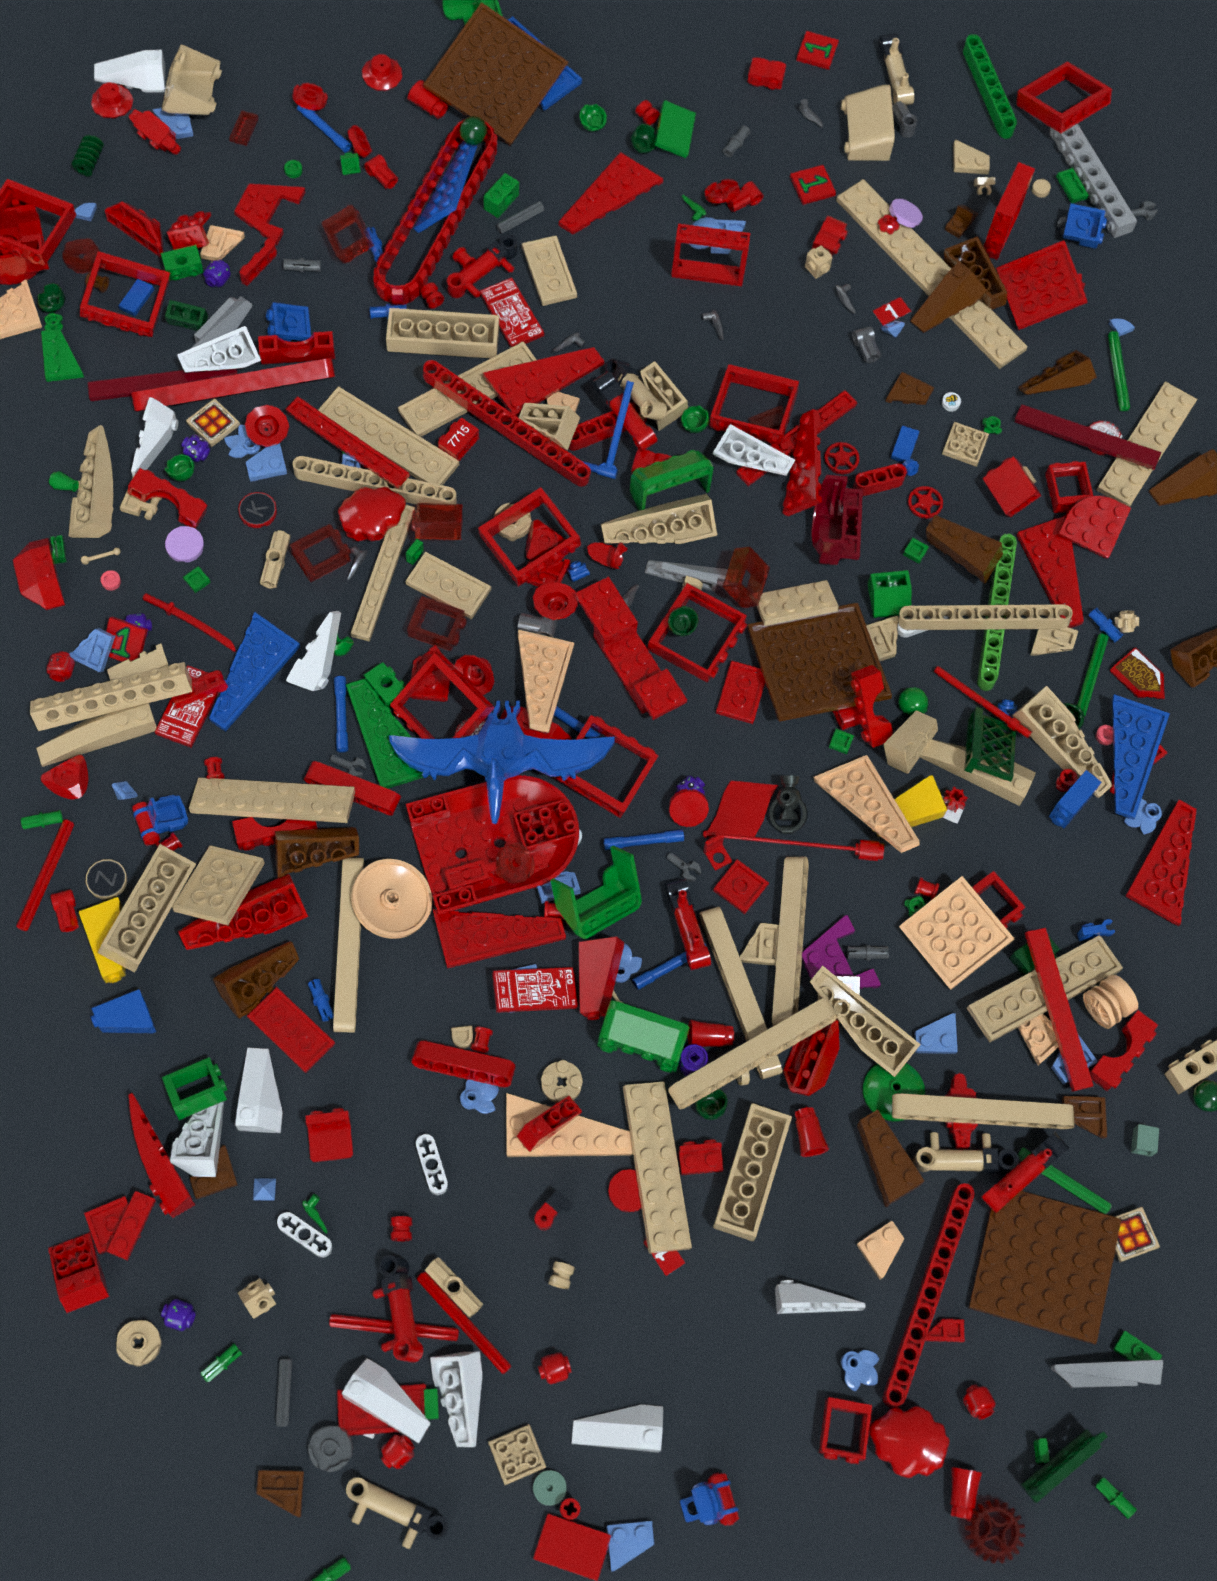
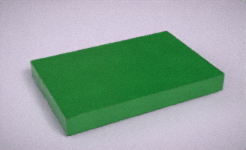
M664 100L654 145L686 158L689 153L696 113Z

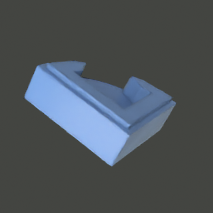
M85 203L75 209L77 215L75 218L92 221L97 208L96 203Z
M1112 319L1109 322L1113 331L1119 333V337L1132 332L1135 328L1124 319Z

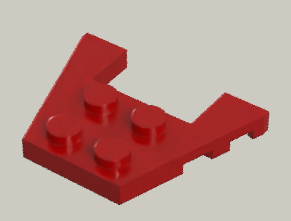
M249 184L234 211L235 216L251 228L257 229L263 237L273 239L277 246L284 232L282 228L270 225L269 222L282 199L300 204L306 193L305 188Z

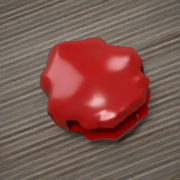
M385 486L377 489L361 487L351 497L344 499L341 507L338 509L343 529L349 538L359 542L366 539L370 541L380 540L389 529L400 523L401 515L406 508V500L401 494L393 492Z
M917 1406L907 1411L892 1408L884 1416L874 1420L870 1426V1436L875 1444L876 1455L880 1460L890 1462L895 1474L905 1478H912L918 1473L929 1476L943 1466L950 1440L946 1435L944 1426L941 1423L935 1422L928 1410Z

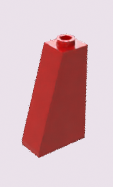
M618 937L579 942L580 1014L587 1017L588 1020H598L601 1016L606 1015L624 949V941Z

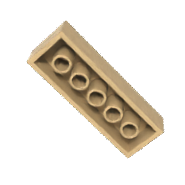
M389 308L386 336L387 351L478 358H493L497 356L499 315Z
M160 844L103 941L98 953L135 973L196 863Z
M753 1103L751 1104L713 1225L714 1229L750 1241L755 1240L792 1116Z

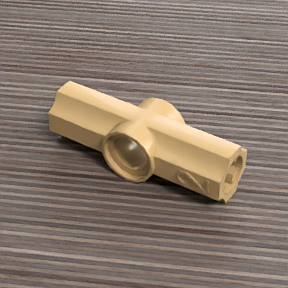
M278 530L274 532L270 548L266 552V562L260 584L269 589L277 588L281 570L285 566L284 559L291 537L284 531Z
M439 1257L425 1269V1272L469 1318L483 1306L482 1302ZM453 1282L460 1285L459 1291L455 1293L448 1290L449 1284Z

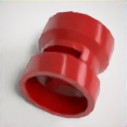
M644 100L636 108V114L643 118L645 124L652 125L659 118L660 113L656 108H652V104L648 100Z
M428 283L421 288L420 294L426 299L429 308H437L444 302V297L442 293L438 292V287L435 283Z
M405 1216L392 1217L391 1226L394 1229L391 1232V1241H411L412 1233L409 1227L412 1226V1218Z

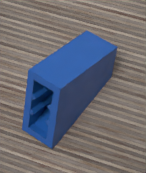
M140 989L92 1008L94 1013L91 1016L95 1028L99 1027L102 1032H157Z

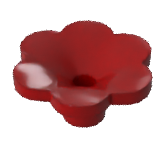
M884 215L883 218L878 220L881 232L891 235L900 228L896 217Z

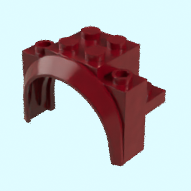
M826 475L821 484L819 496L822 497V502L814 507L811 530L812 545L819 553L820 564L838 565L840 558L859 560L863 490L846 488L847 476Z

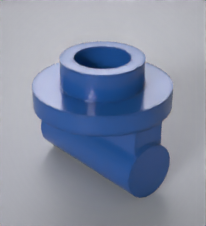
M575 561L567 569L572 582L590 575L584 562Z
M1002 700L1001 703H998V708L1013 718L1012 715L1017 712V705L1014 704V701Z

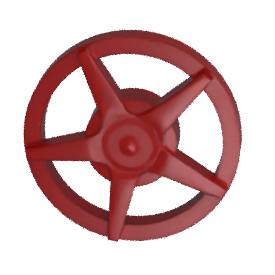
M838 442L832 444L827 449L825 463L831 471L837 474H848L857 468L859 453L852 445ZM839 447L837 453H830L833 448ZM843 447L849 448L853 452L847 453L843 450ZM855 455L856 463L853 466L849 459ZM828 456L834 458L835 467L829 463ZM845 465L850 467V469L847 470L837 469L839 466Z
M922 486L911 492L908 506L917 517L929 519L941 512L943 498L933 487ZM919 491H929L927 495L918 493ZM934 493L939 501L933 500L931 494ZM915 495L919 500L917 504L912 506L911 499ZM932 505H940L939 509L931 514L930 509ZM920 508L922 510H926L927 514H921L915 509Z

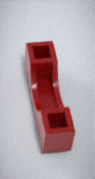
M332 331L314 332L309 339L300 342H288L282 340L277 335L258 336L261 364L335 359Z
M139 468L128 485V494L144 503L156 497L170 500L177 507L179 513L178 521L186 526L196 529L206 514L208 505L202 499L190 496L184 489L172 486L169 481L161 480L149 470Z
M870 665L851 673V686L856 695L854 698L855 705L859 709L858 720L863 729L861 736L864 742H867L874 748L884 744L893 735L891 722L884 716L874 715L873 704L877 695L884 689L881 671L875 666Z
M253 817L232 821L239 850L245 851L252 850L260 845H273L275 843V831L318 829L316 821L287 819L283 824L276 827L262 826Z
M1137 1010L1121 1030L1127 1042L1125 1054L1116 1058L1102 1056L1090 1071L1091 1079L1105 1091H1108L1111 1087L1115 1089L1122 1081L1120 1075L1123 1071L1127 1073L1134 1065L1131 1062L1135 1056L1139 1058L1146 1049L1143 1047L1145 1042L1148 1041L1150 1043L1157 1034L1154 1030L1158 1024Z

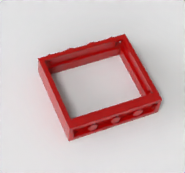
M1067 61L1018 90L1017 106L1059 133H1063L1109 105L1112 88ZM1065 79L1091 94L1090 97L1063 113L1056 111L1036 98V96Z
M1020 162L1017 164L995 211L983 246L989 258L998 260L1022 208L1035 171L1033 167Z
M7 179L0 189V216L11 199L15 198L59 215L61 218L40 251L0 236V250L13 253L19 258H26L34 264L45 266L77 216L74 206L69 202Z
M678 224L671 277L742 287L750 233ZM681 243L741 250L740 267L679 259Z
M98 251L80 306V316L87 318L89 321L101 322L106 326L118 327L123 331H132L140 336L153 337L170 282V272ZM100 268L160 285L149 322L88 305Z
M728 364L710 417V428L726 431L731 424L756 439L781 445L798 394L799 381ZM731 382L790 396L779 430L721 417L720 413Z
M541 487L478 528L480 537L518 587L526 581L530 582L532 577L538 573L545 572L550 565L559 563L564 556L575 552V549L581 546L579 535ZM544 503L570 537L518 571L493 539V536Z
M687 583L649 640L648 650L708 683L711 677L715 678L720 662L724 663L727 659L729 648L733 649L736 645L738 634H742L746 629L747 624L745 621L747 615ZM689 599L735 624L734 629L707 670L661 645V642L670 630L668 618L671 612L681 606H685Z
M434 653L390 705L394 709L393 712L399 718H403L407 722V727L411 731L416 732L420 736L419 738L435 739L404 707V704L431 672L438 667L478 708L453 738L468 737L495 707L443 654Z
M590 715L576 740L584 739L591 727L606 737H615L616 743L648 761L623 803L577 775L576 779L569 776L565 781L562 780L561 776L553 778L621 818L658 755L655 754L653 749L640 745L635 738L627 737L618 728L607 725L602 718Z

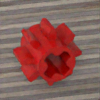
M953 787L951 792L949 790L945 791L943 801L947 810H953L956 813L958 808L964 809V802H966L968 797L964 796L963 789L959 790Z

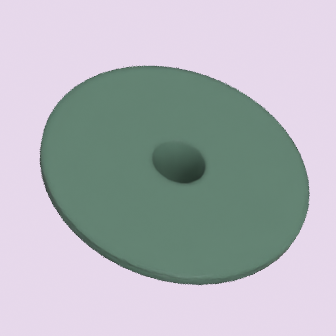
M544 1471L534 1481V1495L544 1505L558 1504L566 1494V1482L562 1475L556 1471Z

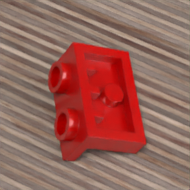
M716 1140L704 1141V1144L695 1145V1142L683 1143V1146H680L678 1150L681 1175L723 1172L722 1143H716Z

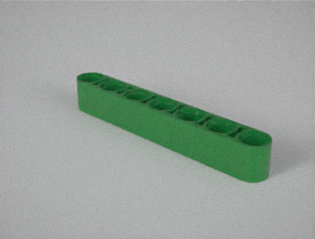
M974 34L969 35L965 42L963 54L999 136L1009 139L1013 136L1017 124L1016 117L981 38Z

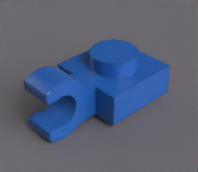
M1107 919L1101 925L1094 926V923L1083 925L1077 933L1078 940H1090L1099 935L1112 936L1115 930L1106 929V925H1111L1112 920Z

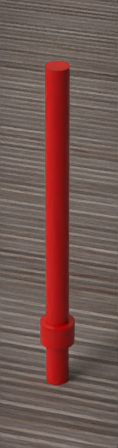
M939 666L936 667L934 673L1004 721L1011 730L1018 731L1026 738L1030 737L1032 732L1021 725V721L1015 717L1011 718Z

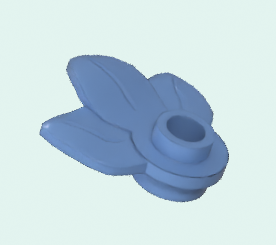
M239 425L238 435L224 438L227 446L231 449L229 456L234 458L255 454L261 447V445L255 444L248 438L245 425Z
M1141 799L1135 819L1126 817L1124 823L1130 827H1140L1143 834L1151 833L1156 828V822L1161 818V808L1155 803H1147ZM1148 811H1152L1154 816L1150 815Z
M625 943L619 965V970H623L624 973L621 975L617 974L616 982L618 983L626 982L631 974L639 971L642 964V958L632 957L631 949Z
M467 1080L465 1084L466 1090L460 1096L462 1106L466 1109H476L482 1114L495 1111V1106L491 1101L497 1096L499 1087ZM468 1096L473 1097L474 1100H473V1101L469 1100V1099H468Z
M862 1350L859 1353L854 1351L846 1352L841 1359V1366L845 1371L844 1380L846 1385L853 1391L859 1388L860 1383L869 1386L876 1385L878 1375L873 1366L879 1361V1357L869 1350ZM852 1358L855 1360V1365L853 1367L850 1365V1360Z

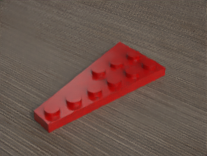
M815 409L802 414L800 418L796 448L793 452L795 462L790 468L786 498L783 502L782 514L786 516H791L822 502V497L819 496L821 483L818 482V478L821 475L820 451L817 450V445L820 444V438L817 437L820 422L819 411Z
M433 909L447 968L566 939L561 918L537 916L533 918L523 917L522 915L504 916V914L478 912L459 913V911L438 915L437 910Z

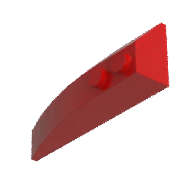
M287 874L249 891L228 925L198 918L178 931L186 950L213 945L215 942H229L235 938H249L261 933L269 934L308 917L290 874Z
M131 1093L129 1094L131 1121L142 1162L152 1182L149 1187L155 1197L160 1196L162 1202L159 1205L164 1214L169 1213L174 1218L195 1206V1203L174 1165L171 1163L134 1094Z

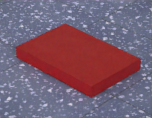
M731 660L716 714L750 724L754 723L765 685L760 668Z
M547 1514L533 1559L598 1581L612 1536Z

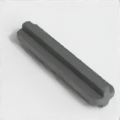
M540 201L498 223L497 229L500 233L510 230L544 211L543 204Z
M281 1359L279 1364L276 1425L279 1427H286L289 1423L292 1361L290 1359Z

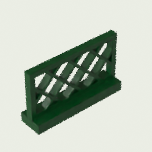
M975 707L968 719L964 771L972 773L976 769L1011 782L1014 776L1016 730H1011L1005 722L983 715V709ZM984 723L989 724L992 728H988ZM1002 729L1009 731L1010 734L1006 735ZM996 731L1000 737L997 738L992 732ZM983 735H987L991 740L987 741ZM1005 741L1009 747H1005L1001 742ZM995 744L1000 750L996 751L992 745ZM985 747L990 753L986 754L982 748ZM1001 754H1004L1008 760H1004ZM994 757L999 763L995 764L991 758ZM985 760L989 766L981 764V761ZM1000 767H1003L1008 773L1001 771Z
M1085 1429L1052 1457L1049 1462L1045 1463L1024 1481L1021 1487L1034 1503L1039 1502L1102 1447L1100 1443L1108 1436L1104 1431L1092 1435L1088 1429Z

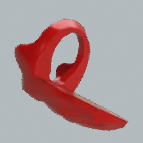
M601 542L591 543L587 546L588 554L593 560L615 569H620L618 566H621L623 561L622 553L628 550L622 542H619L617 548Z

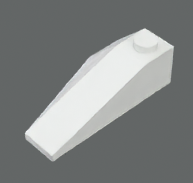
M246 326L177 355L185 372L245 368L261 361Z
M151 397L144 412L145 429L140 431L139 444L141 447L137 448L131 470L133 476H135L139 468L143 470L148 469L172 438L173 432L178 428V420H176L174 411Z
M247 1048L237 1107L236 1127L238 1131L281 1133L283 1111L269 1050Z
M224 1101L193 1114L188 1123H185L183 1126V1131L179 1138L176 1137L173 1142L171 1163L194 1177H216Z
M792 1280L780 1281V1284L775 1287L777 1314L862 1311L866 1308L863 1302L802 1284H793Z
M637 1405L574 1420L571 1444L660 1452L663 1430V1407Z

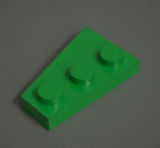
M61 330L41 331L46 381L83 378V373Z

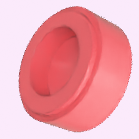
M109 570L102 574L101 583L106 590L112 591L121 585V579L116 571Z
M1109 725L1099 727L1096 732V740L1102 745L1112 744L1113 727Z

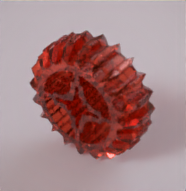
M990 1500L985 1501V1507L981 1503L978 1504L979 1512L973 1509V1516L975 1518L966 1519L972 1524L971 1526H965L966 1531H971V1535L965 1536L966 1540H973V1543L969 1544V1548H978L974 1553L976 1556L983 1552V1561H987L990 1556L992 1564L996 1563L997 1557L1000 1563H1005V1557L1008 1560H1012V1553L1016 1555L1020 1553L1016 1546H1024V1543L1019 1538L1026 1537L1025 1533H1020L1019 1529L1025 1528V1525H1018L1017 1523L1021 1516H1013L1016 1511L1015 1508L1007 1511L1008 1503H1003L1000 1508L999 1500H995L993 1506ZM988 1513L1000 1514L1007 1521L997 1523ZM983 1518L985 1532L979 1537V1524ZM992 1527H1003L999 1530V1533H997L999 1536H988L991 1534V1531L993 1530L991 1529ZM1011 1527V1540L1007 1546L1005 1532ZM992 1540L997 1546H1000L1002 1551L990 1550L983 1543Z

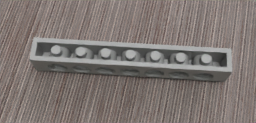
M1078 124L1063 133L1050 128L1051 138L1057 143L1058 149L1063 153L1067 164L1076 172L1088 193L1092 205L1096 209L1105 210L1104 218H1107V230L1111 232L1114 238L1132 232L1137 220Z

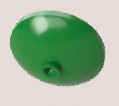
M905 1063L895 1077L879 1064L875 1065L864 1079L863 1097L865 1103L872 1112L879 1110L886 1121L899 1122L907 1120L892 1117V1095H925V1087L921 1076L907 1063ZM897 1084L900 1090H894L893 1085Z

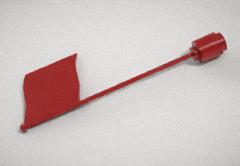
M731 781L723 793L714 821L709 830L703 832L704 838L707 836H718L723 833L724 838L850 850L855 851V855H858L860 860H883L884 844H880L879 841L860 840L859 843L855 844V847L755 837L764 821L770 799L778 785Z

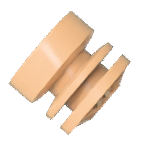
M1114 974L1101 981L1099 986H1094L1083 994V1001L1089 1014L1105 1029H1110L1115 1023H1119L1122 1017L1126 1018L1138 1009V1001L1133 990L1121 977Z

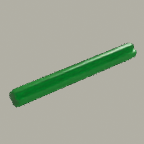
M1111 331L1108 339L1119 410L1128 411L1130 402L1119 333Z
M1102 633L1097 637L1077 704L1082 709L1084 716H1086L1108 641V636Z
M1022 1148L1017 1155L1023 1161L1032 1152ZM1052 1165L1041 1173L1101 1213L1107 1214L1112 1206L1111 1203Z

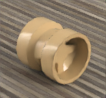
M554 1262V1273L550 1276L548 1284L562 1289H569L571 1283L569 1278L573 1275L575 1267L561 1262Z

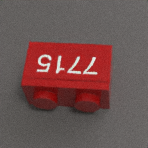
M460 418L457 423L454 422L446 435L440 437L438 447L460 461L479 440V429L463 418Z

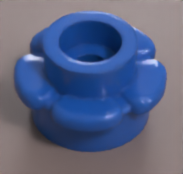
M908 459L902 464L907 469L906 475L913 476L918 472L919 464L917 461Z

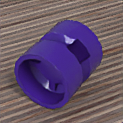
M696 1044L685 1047L679 1061V1068L685 1076H689L706 1066L708 1061L706 1050Z

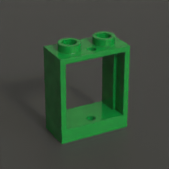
M210 1057L162 1077L173 1109L179 1120L227 1100L224 1091H227L223 1079L219 1080L218 1078L222 1074L217 1063L212 1064ZM211 1074L215 1086L183 1100L180 1099L177 1088Z

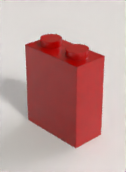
M1014 456L1005 459L1001 466L987 472V476L983 478L997 502L1009 517L1014 516L1042 496L1019 460Z

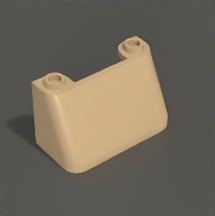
M181 44L168 73L162 111L169 114L209 115L210 112L213 113L216 102H214L212 97L215 79L219 80L222 72L219 69L221 61Z
M881 85L845 96V99L841 101V110H844V113L847 114L849 138L848 142H845L844 152L847 153L848 160L889 161L894 143L890 85Z

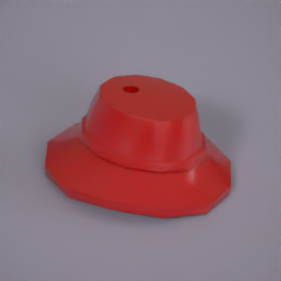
M378 54L372 60L366 62L362 68V78L372 89L388 91L396 87L402 79V68L397 61L384 54Z
M107 82L102 84L93 94L91 105L95 113L103 118H117L125 115L132 109L133 97L130 91L122 85Z
M264 405L256 407L247 415L245 429L248 438L255 444L269 447L279 444L287 437L289 423L286 415L279 408Z
M558 582L545 583L538 587L534 593V608L543 617L553 620L567 618L575 612L578 605V600L575 597L576 591L566 584Z
M464 655L457 659L454 666L482 695L492 690L495 681L492 667L488 660L475 655Z

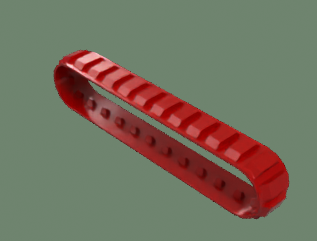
M464 120L453 127V131L447 136L445 145L438 152V158L434 159L430 172H427L423 179V185L419 186L415 193V199L411 200L408 211L404 213L400 220V226L396 227L392 234V239L388 241L385 247V252L381 254L377 261V267L374 268V287L377 288V294L384 301L395 305H404L412 302L419 296L421 288L427 284L428 277L434 272L436 263L440 261L443 255V249L447 248L451 241L450 236L454 235L457 230L458 222L462 221L465 209L469 208L473 195H476L480 188V182L485 179L487 169L491 168L495 155H497V135L494 134V128L487 122H485L487 134L483 140L486 142L487 148L482 153L477 166H475L472 175L466 182L456 210L450 213L445 220L414 279L405 285L395 286L385 282L386 273L398 255L400 248L422 212L424 205L436 187L456 148L463 142L460 135V126Z

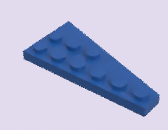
M464 141L461 143L457 154L442 180L436 186L434 194L414 227L418 233L456 210L477 145H469Z
M254 612L251 624L246 630L245 638L242 644H240L230 668L228 678L225 680L228 688L221 692L209 717L210 721L226 732L300 648V643Z
M1114 694L1112 696L1115 813L1134 820L1170 713Z

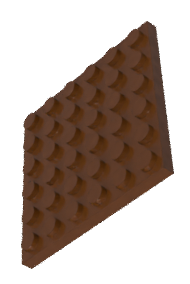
M481 2L425 81L423 87L465 116L480 117L494 128V134L500 140L511 146L565 70L568 61Z
M858 603L838 606L837 612L764 626L763 621L748 624L747 626L779 722L856 706L854 702L856 695L851 686V673L870 665L875 666L881 671L884 689L877 695L874 702L888 700L892 697Z
M1019 1192L997 1213L990 1209L968 1309L1096 1345L1122 1219L1031 1193Z

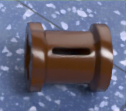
M91 271L86 276V286L88 284ZM98 275L96 279L98 282H95L94 287L104 293L108 289L110 279L107 276L102 277Z

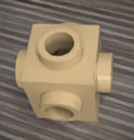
M822 246L811 249L807 254L805 268L817 279L830 270L833 257Z
M260 1278L238 1292L253 1319L267 1312L276 1304L272 1298L275 1295L269 1283L264 1285Z

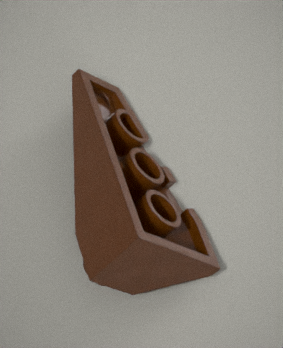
M959 261L931 293L911 319V323L924 333L941 324L948 317L959 314V311L966 307L970 308L975 305L987 290L975 274Z
M1075 350L1056 361L1057 365L1054 367L1045 368L1044 374L1032 377L1018 388L1025 395L1087 385L1097 376L1090 358Z
M1211 449L1150 489V495L1159 506L1177 503L1190 498L1193 500L1201 496L1208 495L1209 497L1216 495V451Z
M1217 628L1183 641L1170 649L1173 667L1191 687H1196L1210 676V670L1213 667H1217Z
M290 941L227 969L213 978L220 996L237 1018L240 1019L261 1003L260 1000L267 992L270 993L274 989L273 985L290 971L299 960L293 942Z

